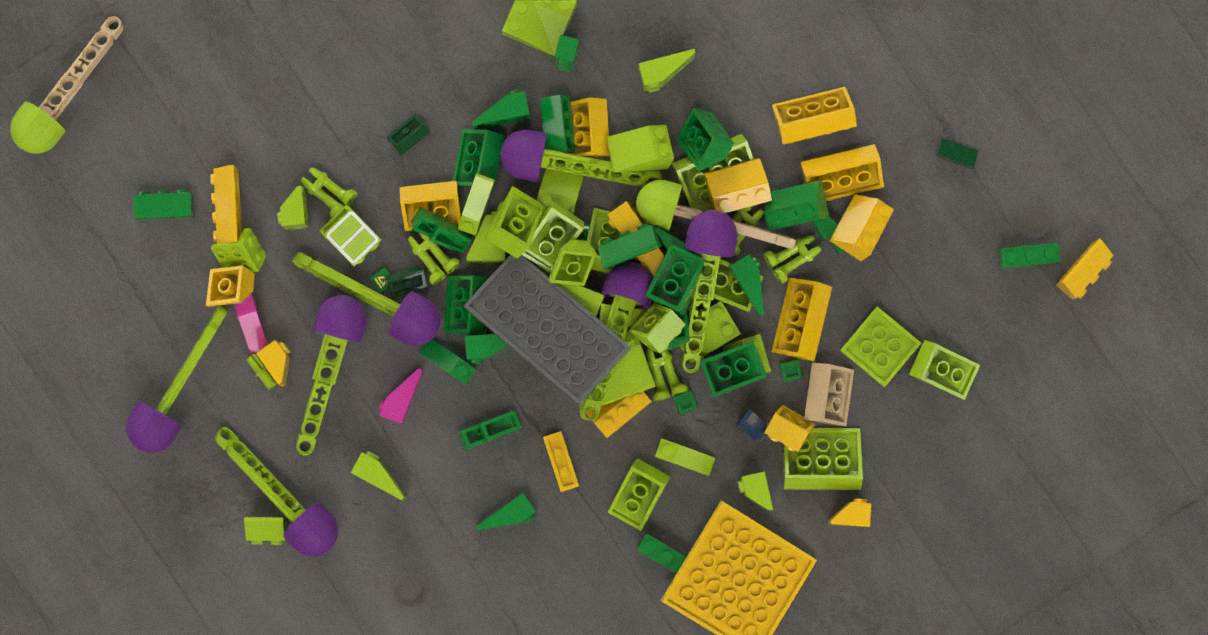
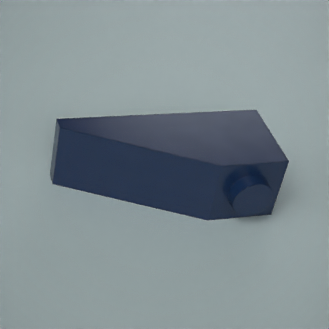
M749 409L736 428L755 441L757 438L761 439L765 434L766 429L764 427L766 423Z

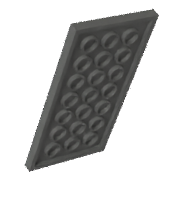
M510 255L466 302L464 308L580 406L631 350V346L556 283H550V278L523 255L518 259Z

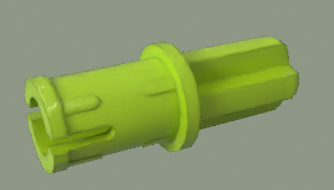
M252 354L248 357L247 362L256 372L255 376L261 379L267 390L273 388L277 382L257 354Z

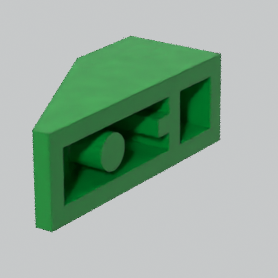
M749 254L729 266V270L758 316L761 317L764 314L760 270L758 269L760 264L755 257L751 258Z
M433 339L427 342L419 352L423 357L465 386L477 371Z
M522 493L477 525L476 528L477 530L519 524L523 521L527 524L535 518L536 510Z

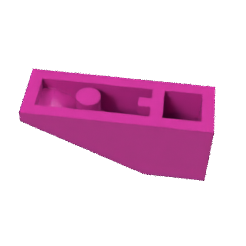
M251 293L241 303H235L234 305L252 355L268 345L254 294Z
M418 368L385 401L382 400L378 409L381 412L380 416L403 424L423 373L422 369Z

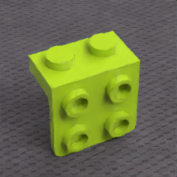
M245 228L242 231L238 242L213 244L211 247L222 268L243 265L252 272H259L266 258L265 251L262 249L251 228Z

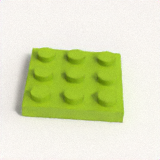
M877 306L840 351L881 386L885 387L920 346L921 342Z

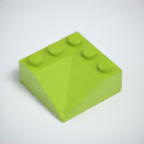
M515 0L502 29V34L555 57L560 35H565L576 9L577 0Z

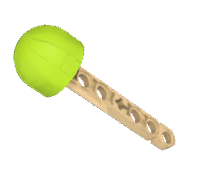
M109 17L100 27L101 30L94 35L39 107L25 101L15 113L11 121L10 132L13 141L20 149L32 154L44 153L52 149L63 136L65 129L56 120L113 45V40H116L122 33L124 25L118 17ZM112 23H119L118 28L115 30L110 29ZM107 37L105 44H98L100 38ZM90 52H96L94 59H87V55ZM78 69H80V70L83 69V72H82V73H81V72H78V73H77V70H78ZM67 82H73L71 89H64V85ZM56 97H61V102L54 105L53 100Z
M655 180L646 184L640 190L636 199V211L644 224L648 223V226L654 225L655 229L660 228L669 233L674 215L693 220L704 211L677 204L682 185L667 180ZM732 220L738 234L786 248H795L797 239Z

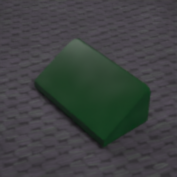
M415 114L391 133L387 139L398 153L403 155L428 135L430 130Z
M942 139L936 157L973 169L979 151Z
M420 266L384 276L391 298L427 287L424 270Z

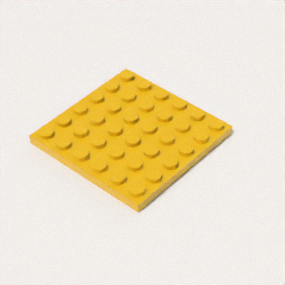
M720 501L660 601L716 635H772L817 560L725 502Z

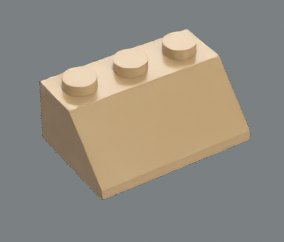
M812 363L804 420L846 427L854 375L853 369L831 364Z

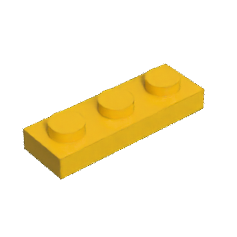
M562 432L543 437L560 491L563 492L579 487Z

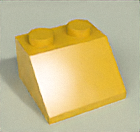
M243 265L210 269L206 306L241 303L253 292L255 273Z
M274 340L256 354L277 384L284 387L287 383L291 360L288 355L290 350L285 343Z
M782 405L774 414L764 433L771 440L785 444L784 446L788 450L798 452L816 423L804 420L802 415Z
M853 499V502H848L828 520V524L870 527L871 503H867V499Z

